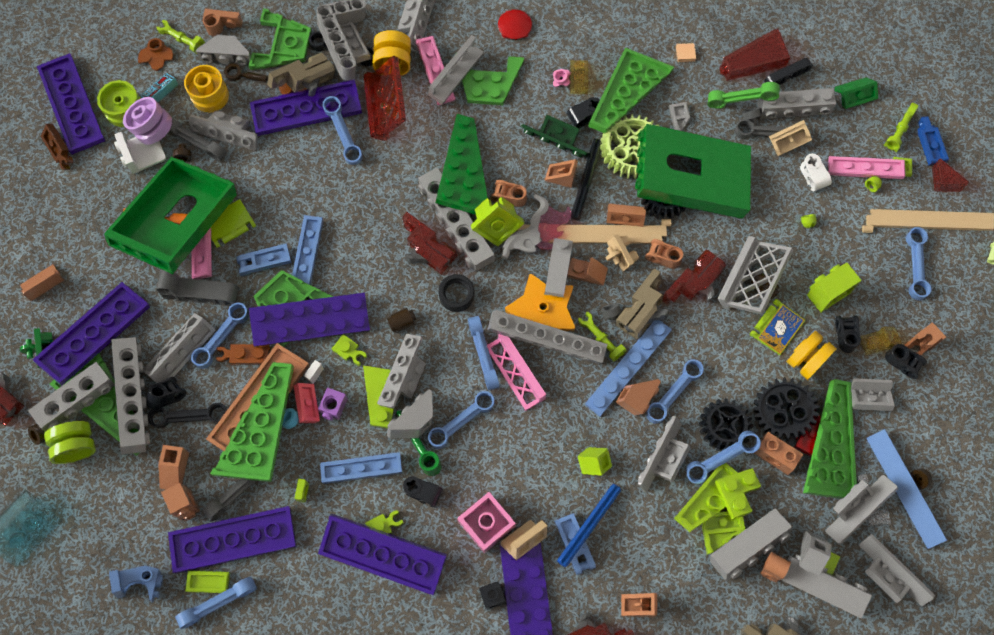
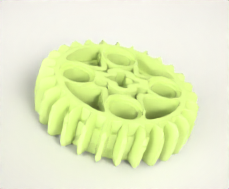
M633 114L628 119L625 115L623 120L620 119L611 129L603 133L600 151L602 152L601 158H604V164L609 163L608 169L614 167L613 173L615 174L617 171H620V177L625 173L627 174V179H629L630 175H633L634 179L637 178L636 167L639 162L637 151L640 146L638 135L646 124L653 125L654 120L648 122L647 117L643 120L640 115L634 118ZM631 128H635V129H639V130L636 131V132H634ZM612 140L617 145L614 150H611ZM633 161L636 165H630L629 163Z

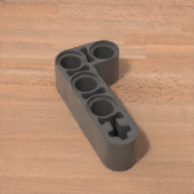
M161 270L156 290L167 300L172 298L176 299L175 301L188 302L193 300L196 303L207 304V302H213V304L231 306L236 303L239 287L228 282L180 278L175 272L170 274Z

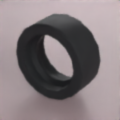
M453 274L442 280L439 285L438 294L441 304L446 309L452 312H460L471 306L474 301L475 291L473 283L468 277L461 274ZM454 283L464 285L468 291L466 299L459 303L450 302L445 295L448 286Z

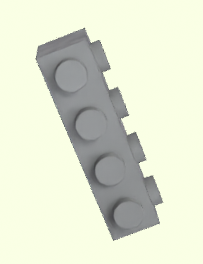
M833 88L780 92L779 98L774 101H765L760 98L757 106L760 107L761 111L760 119L831 114L836 105Z
M775 508L710 555V563L725 581L730 578L735 579L742 573L745 567L755 565L760 556L770 554L775 549L774 546L779 542L781 544L785 543L791 537L792 526Z
M796 554L795 557L789 555L788 561L791 562L786 576L781 579L782 581L862 619L872 597L870 593L866 592L867 587L859 583L852 585L847 582L848 578L838 573L833 576L827 573L828 569L825 567L820 576L813 572H807L804 568L799 567L800 555Z

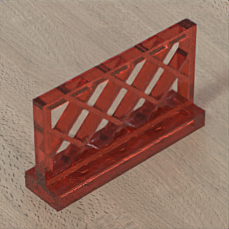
M392 56L373 73L367 71L363 75L370 136L382 141L388 140L389 133L406 121L399 61L396 56Z

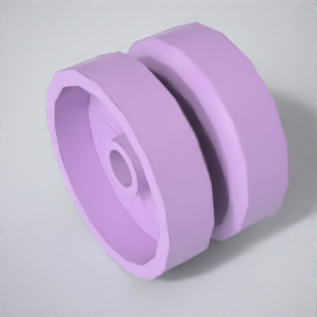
M144 97L134 102L127 109L123 117V124L141 143L149 145L165 137L171 128L172 118L165 109L161 108L155 99Z

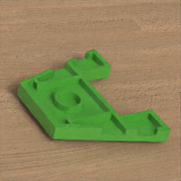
M263 8L260 19L261 25L277 27L270 55L252 52L249 62L250 70L288 65L297 60L305 62L310 43L309 36L312 34L311 28L296 21L287 20L282 15L271 13L270 10Z
M508 56L507 72L470 70L462 80L467 103L503 105L524 63V57Z
M281 270L253 297L258 307L305 301L308 297L312 300L333 296ZM289 342L279 343V345L285 347Z

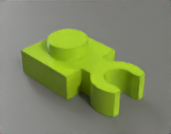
M344 334L331 348L333 352L346 361L351 357L356 366L361 365L357 361V357L363 356L365 359L367 358L365 352L357 351L359 345Z
M398 510L390 513L388 518L381 514L365 522V524L371 528L391 534L390 527H399L404 522L403 520L394 522V516L399 514Z

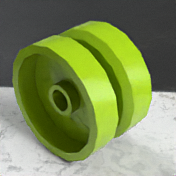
M116 80L105 84L100 89L97 96V104L111 124L117 127H125L123 117L127 109L141 98L132 84L127 81Z
M72 421L49 428L44 433L46 445L50 447L48 450L50 462L53 464H67L93 455L96 452L94 440L90 438L92 435L90 424L86 421Z

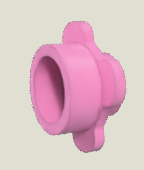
M559 69L554 71L553 85L555 87L560 85L568 86L570 84L569 70Z

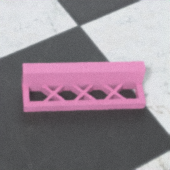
M498 334V339L487 345L490 356L525 411L545 400L546 393L511 339ZM500 343L504 348L503 356L494 354L491 348ZM504 360L513 362V372L504 370ZM514 375L524 379L523 388L513 384ZM524 391L533 393L536 400L526 404L523 399Z

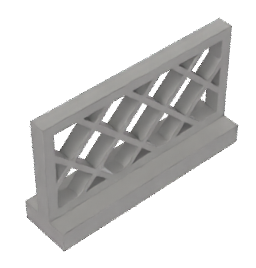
M748 236L718 297L722 307L728 310L732 307L763 315L793 253V249L791 247L760 242L755 237ZM760 248L769 250L768 253L760 257L757 255ZM785 252L784 257L778 260L775 259V254ZM772 256L774 262L763 266L761 261ZM760 263L762 268L753 272L750 271L751 266ZM777 266V272L768 276L766 271ZM764 272L766 278L755 282L754 277ZM752 278L754 283L743 288L744 281ZM769 282V288L760 292L758 287ZM756 288L758 294L748 298L746 293ZM744 294L746 300L739 303L734 302L736 297ZM762 299L759 308L751 305V302Z

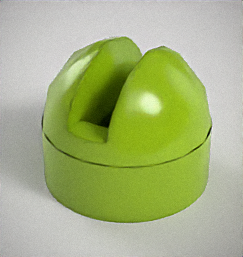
M872 176L865 181V187L871 192H876L882 185V180L877 176Z
M816 214L801 216V223L805 228L809 229L816 225Z

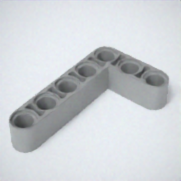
M343 0L324 4L317 8V25L340 77L347 81L354 79L356 76V60L340 25L349 22H361L365 19L366 2L364 0Z

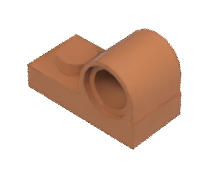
M205 9L203 24L211 36L220 35L224 26L229 28L242 27L243 21L239 12Z

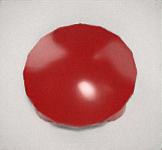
M508 10L498 20V29L502 37L506 39L526 38L532 28L531 18L521 10Z

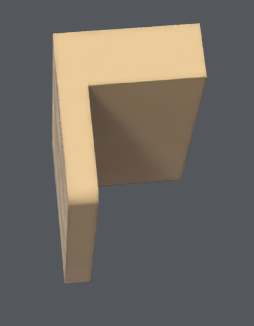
M529 520L502 540L501 546L515 560H518L547 537V525L542 520L537 524Z

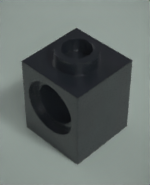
M499 581L479 588L486 610L505 604V598Z

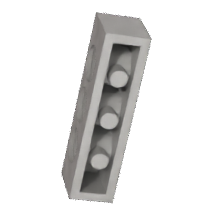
M95 362L33 406L28 412L39 427L46 432L49 428L74 418L84 407L92 405L99 396L107 394L115 384L103 368ZM90 384H94L90 390H87ZM77 396L75 401L70 402L72 397ZM59 408L58 413L53 415L54 410Z

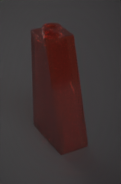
M777 28L725 56L719 69L721 75H724L726 81L786 67L790 56Z

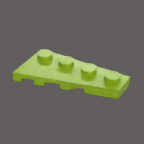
M727 463L717 467L674 519L687 531L691 532L721 512L726 506L715 481L738 472Z

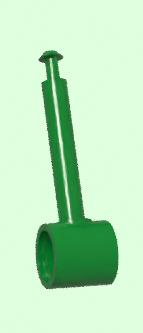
M398 410L396 415L400 416L402 411ZM410 438L421 455L419 464L423 472L428 476L437 475L442 469L438 455L435 452L427 451L419 438ZM428 461H435L432 467H426Z

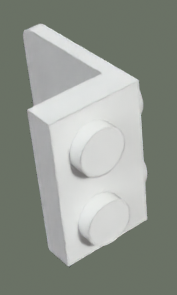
M122 132L114 134L117 140L114 144L118 152H121L123 155L120 159L124 167L128 166L133 174L166 160V155L160 141L145 145L136 137L127 140Z

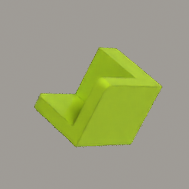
M588 447L578 455L582 474L602 476L612 467L608 448Z

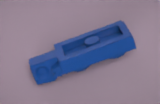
M929 116L921 117L918 121L919 128L917 131L928 165L946 163L949 158L938 127L931 125Z

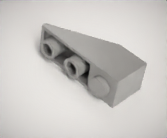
M804 529L799 567L820 576L831 556V544L825 538Z

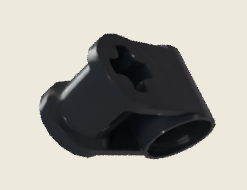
M591 97L580 104L572 106L566 114L575 127L580 129L590 122L600 99Z
M857 315L852 317L836 316L835 328L839 348L845 353H852L861 342L859 318ZM846 339L850 340L853 345L849 344Z
M903 344L894 345L885 354V359L889 364L912 379H917L919 370L927 363L923 356L913 352ZM894 352H897L900 358H897Z
M169 377L149 387L146 405L154 410L161 409L182 400L186 396L187 391L177 384L175 377Z
M413 476L406 478L403 483V489L407 496L423 504L428 503L431 505L430 507H436L443 491L442 487ZM415 483L417 489L409 491L408 484L412 485Z

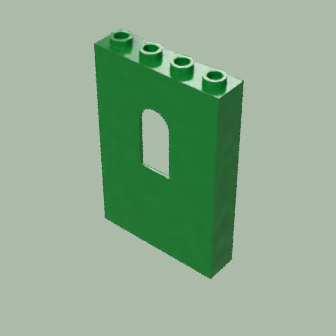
M646 124L644 129L640 130L638 135L640 146L637 151L639 162L636 167L638 178L635 183L637 197L741 219L750 211L751 146ZM669 155H678L701 160V175L671 169L667 164V157Z
M171 157L104 233L107 244L161 270L174 274L237 196L235 185L228 179L225 180L214 173L206 172L197 166H192L183 160ZM192 196L197 200L194 208L179 225L165 219L181 198Z

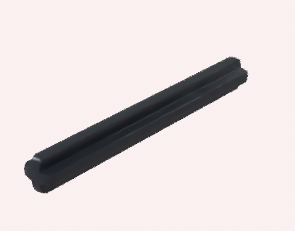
M593 139L571 213V219L580 220L600 154L601 139Z

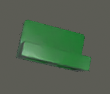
M867 77L834 87L836 92L841 93L842 106L845 109L879 99L877 81Z

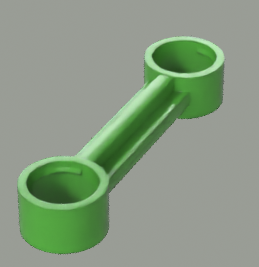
M766 82L761 85V88L729 93L714 90L708 94V106L721 109L727 103L760 98L765 101H774L779 98L780 85L775 82Z

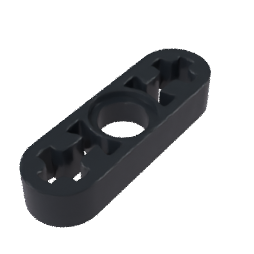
M804 58L770 74L765 78L764 82H775L781 85L790 78L794 79L810 71L813 64L809 58Z

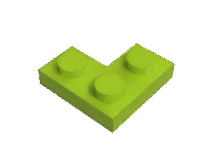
M753 468L715 481L732 520L752 512L745 494L758 490L761 487Z

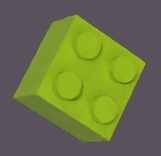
M847 262L842 266L837 264L830 270L828 275L822 274L814 280L815 283L809 287L811 290L807 296L822 313L851 294L862 280Z

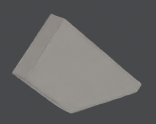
M687 102L670 104L669 111L675 130L682 131L691 118Z

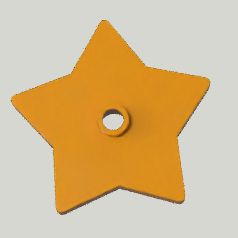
M529 274L524 295L505 307V312L563 331L575 330V325L567 309L573 291L572 285H566L564 297L545 295L546 284L534 275Z

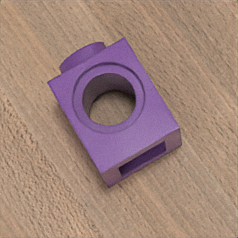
M327 388L318 410L322 417L327 420L333 421V418L339 420L348 398L342 392ZM330 403H337L334 409H328Z

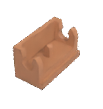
M932 322L916 334L905 346L909 349L913 348L914 345L919 346L920 351L917 354L922 355L928 349H933L946 336Z

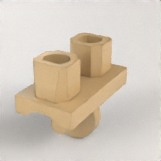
M616 234L606 242L609 246L607 248L609 255L606 257V260H613L615 265L618 264L622 272L639 259L636 251L628 252L626 247L630 244V240L627 235L619 236V234Z

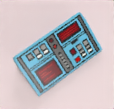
M166 73L141 94L140 97H151L159 102L179 84L173 76Z

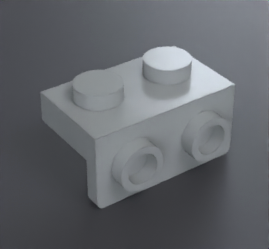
M853 379L851 383L852 408L857 410L893 411L895 407L891 394L893 381Z

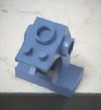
M141 566L123 571H110L111 590L118 599L126 597V592L131 586L143 584L147 587L149 600L153 603L155 598H159L160 593L157 591V587L161 588L163 575H160L161 571L158 568Z

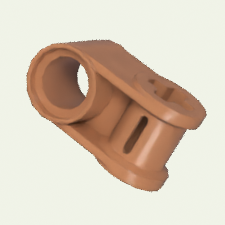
M497 180L495 182L496 188L494 194H491L490 197L492 201L499 202V198L503 197L515 207H522L526 204L527 192L524 186L504 180ZM522 195L521 198H516L515 196Z
M652 239L649 253H646L645 258L653 263L676 269L681 265L683 251L681 248L667 244L659 239ZM670 256H676L678 259L672 260Z
M771 552L760 574L773 582H778L786 576L791 562Z

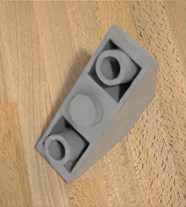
M216 35L196 50L200 61L205 63H237L238 65L245 66L249 64L251 58L250 53L235 36Z
M430 389L424 394L420 393L411 406H406L397 419L394 418L389 422L387 426V436L389 438H419L432 425L433 404L432 391Z

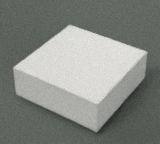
M315 360L307 370L304 377L309 383L314 384L324 369L322 364Z

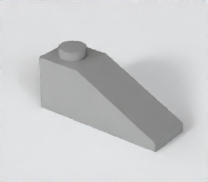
M554 238L545 295L564 297L573 241Z

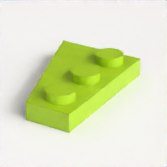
M363 365L370 425L388 429L387 426L393 418L394 409L380 406L377 402L391 370Z

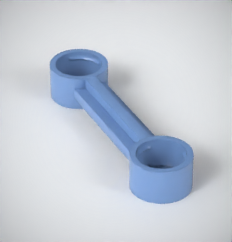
M329 96L323 101L324 112L331 117L344 147L343 155L345 161L348 164L356 165L362 160L361 149L354 145L341 114L342 106L340 100L337 97ZM329 102H337L339 104L338 109L334 112L328 111L326 105ZM357 150L359 157L356 160L347 159L348 151Z
M914 227L906 235V242L911 246L913 284L909 287V294L913 299L920 301L924 300L931 293V286L925 280L923 244L927 241L928 234L923 228ZM911 234H920L922 242H915ZM921 285L924 287L926 294H917L914 286Z
M237 302L232 304L228 309L229 317L204 347L197 348L192 352L191 360L196 367L200 369L209 367L213 362L212 355L217 350V347L223 343L237 324L244 323L248 319L249 311L243 303ZM235 309H245V314L241 318L236 319L232 317ZM202 352L208 353V360L205 363L198 364L196 362L198 354Z
M479 316L468 318L469 328L475 343L487 389L489 391L499 388L497 374L493 367Z
M695 359L687 361L683 367L682 375L660 401L650 404L646 412L650 422L654 424L663 422L667 416V409L691 381L698 380L701 377L704 368L700 361ZM687 365H696L699 368V374L697 376L689 375L686 371ZM653 407L662 409L664 412L663 418L654 419L650 415V409Z
M488 391L479 392L475 397V403L442 428L435 427L430 430L428 434L430 445L435 449L445 447L448 443V438L479 413L491 411L494 407L493 395ZM481 396H488L492 404L487 408H482L478 406V400ZM441 432L445 434L444 442L439 445L433 444L431 441L433 433Z
M744 431L740 434L738 442L702 463L699 461L689 463L686 467L688 479L694 484H700L706 480L707 473L743 452H756L761 445L759 437L753 431ZM749 435L755 436L756 444L752 448H745L742 444L743 439ZM695 466L701 467L704 471L703 475L698 479L690 477L689 474L690 470Z
M247 577L235 583L232 588L197 607L179 613L175 617L179 628H187L198 622L200 618L235 599L254 592L257 587L253 578Z

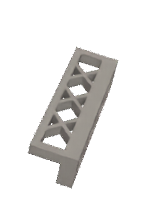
M473 35L468 38L429 87L428 95L441 105L444 104L484 53L474 45L476 38Z
M194 313L147 364L143 372L156 383L164 381L169 377H174L190 360L192 352L200 348L216 329L204 318Z

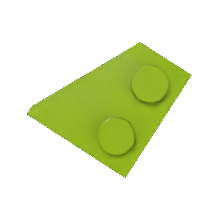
M728 511L719 512L702 524L706 554H711L745 530L743 516L732 520Z

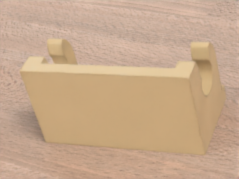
M804 120L769 136L778 156L812 141L811 134Z

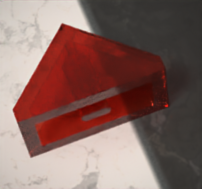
M939 159L932 167L934 192H961L969 183L942 159Z

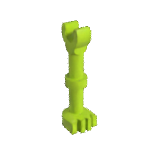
M162 20L165 27H156L160 34H168L175 37L178 42L189 45L190 50L196 54L197 48L205 43L204 39L197 35L192 40L182 31L174 30L166 20Z
M911 103L902 121L897 124L894 136H890L886 140L885 147L895 152L899 150L902 145L901 137L907 131L908 124L919 105Z
M589 312L585 313L588 321H583L580 317L578 318L580 326L589 329L597 337V341L608 344L609 357L613 362L625 354L627 349L622 344L615 347L607 338L608 335L605 332H601L594 324L592 315Z

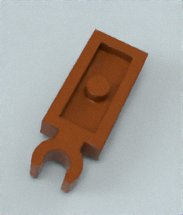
M231 344L230 350H227L225 347H217V351L224 352V355L216 357V360L218 362H225L229 359L231 365H261L270 353V345L254 347L253 344Z

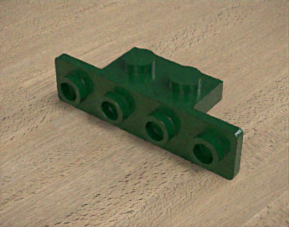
M546 115L540 131L521 123L520 127L524 128L523 132L528 135L538 134L541 136L540 140L550 143V141L556 142V147L565 151L567 148L572 149V154L581 158L583 155H589L588 152L573 146L580 131L577 127L549 115Z

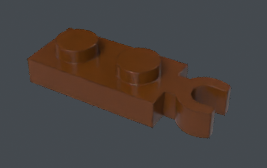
M46 124L40 137L56 163H60L61 169L70 170L68 164L74 161L71 156H68L69 149L62 140L53 124Z

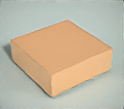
M694 43L676 45L678 62H695Z

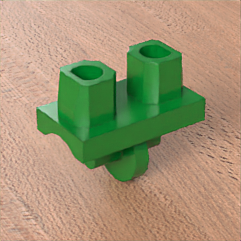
M40 328L34 329L35 344H32L31 339H26V345L20 347V352L27 354V359H32L33 353H36L37 356L43 351L42 345H50L53 342L52 332H40Z

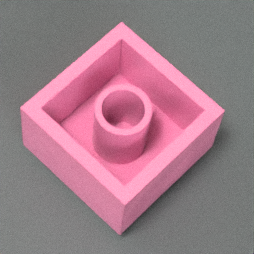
M490 492L457 518L460 525L483 553H486L516 527V523Z

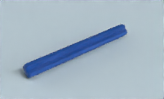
M616 484L610 486L558 558L557 562L561 566L567 567L619 495L621 488Z

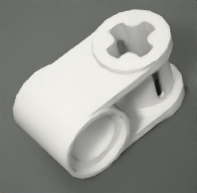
M816 154L807 155L800 169L807 184H810L811 191L814 192L831 185V176L824 167L821 158Z

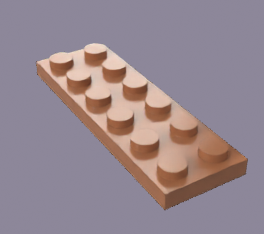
M277 343L206 440L222 451L226 450L231 441L230 437L245 411L249 409L252 398L259 391L262 385L261 382L273 362L287 363L294 366L289 393L310 366L309 363Z

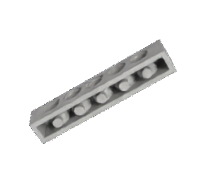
M435 168L418 178V189L422 195L427 196L429 207L432 210L435 209L438 213L436 217L440 224L444 223L447 227L445 230L449 238H454L456 241L455 246L458 252H463L466 258L464 260L469 268L473 267L476 272L495 261L494 253L485 239L472 230L471 224L473 221L467 212L450 207L443 208L441 207L442 205L435 203L437 193H432V191L438 190L442 176L439 169ZM454 218L459 219L457 222H451L450 220ZM462 233H467V234H469V235L466 236V237H461V236H460V234H462ZM473 247L478 249L476 252L469 251Z
M499 310L492 312L487 331L595 364L603 363L608 345Z
M136 337L111 339L121 455L146 452V445L150 444L149 432L145 433L144 426H148L147 414H143L142 409L146 408V397H141V391L145 390L144 379H140L139 373H143L142 361L138 362V356H142L141 344L136 343ZM126 358L132 359L130 361H124V359ZM128 375L134 376V377L131 378V379H126V378H125V377L128 376ZM128 393H134V394H135L134 396H131V397L126 396V394H128ZM132 410L137 412L133 415L128 414V412ZM133 428L139 430L136 433L129 432V430Z

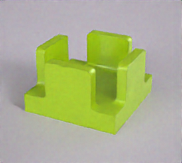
M500 197L499 202L497 201L494 205L487 198L475 209L477 219L471 224V228L488 241L499 246L525 223L523 218L516 214L514 205L503 197Z

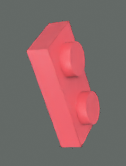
M295 384L294 392L299 423L319 422L320 418L314 384Z

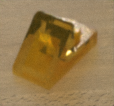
M570 60V94H588V61Z
M884 326L877 332L860 336V343L866 356L888 350L896 344H902L895 327Z

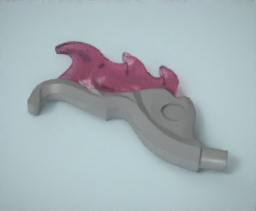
M537 194L534 195V200L540 203V208L530 219V227L513 233L506 240L502 247L501 258L508 259L510 252L513 250L534 253L536 252L535 247L542 250L552 249L553 244H549L548 241L559 238L564 233V231L558 232L557 228L570 220L571 209L569 206L565 212H558L549 206L548 201L544 197Z

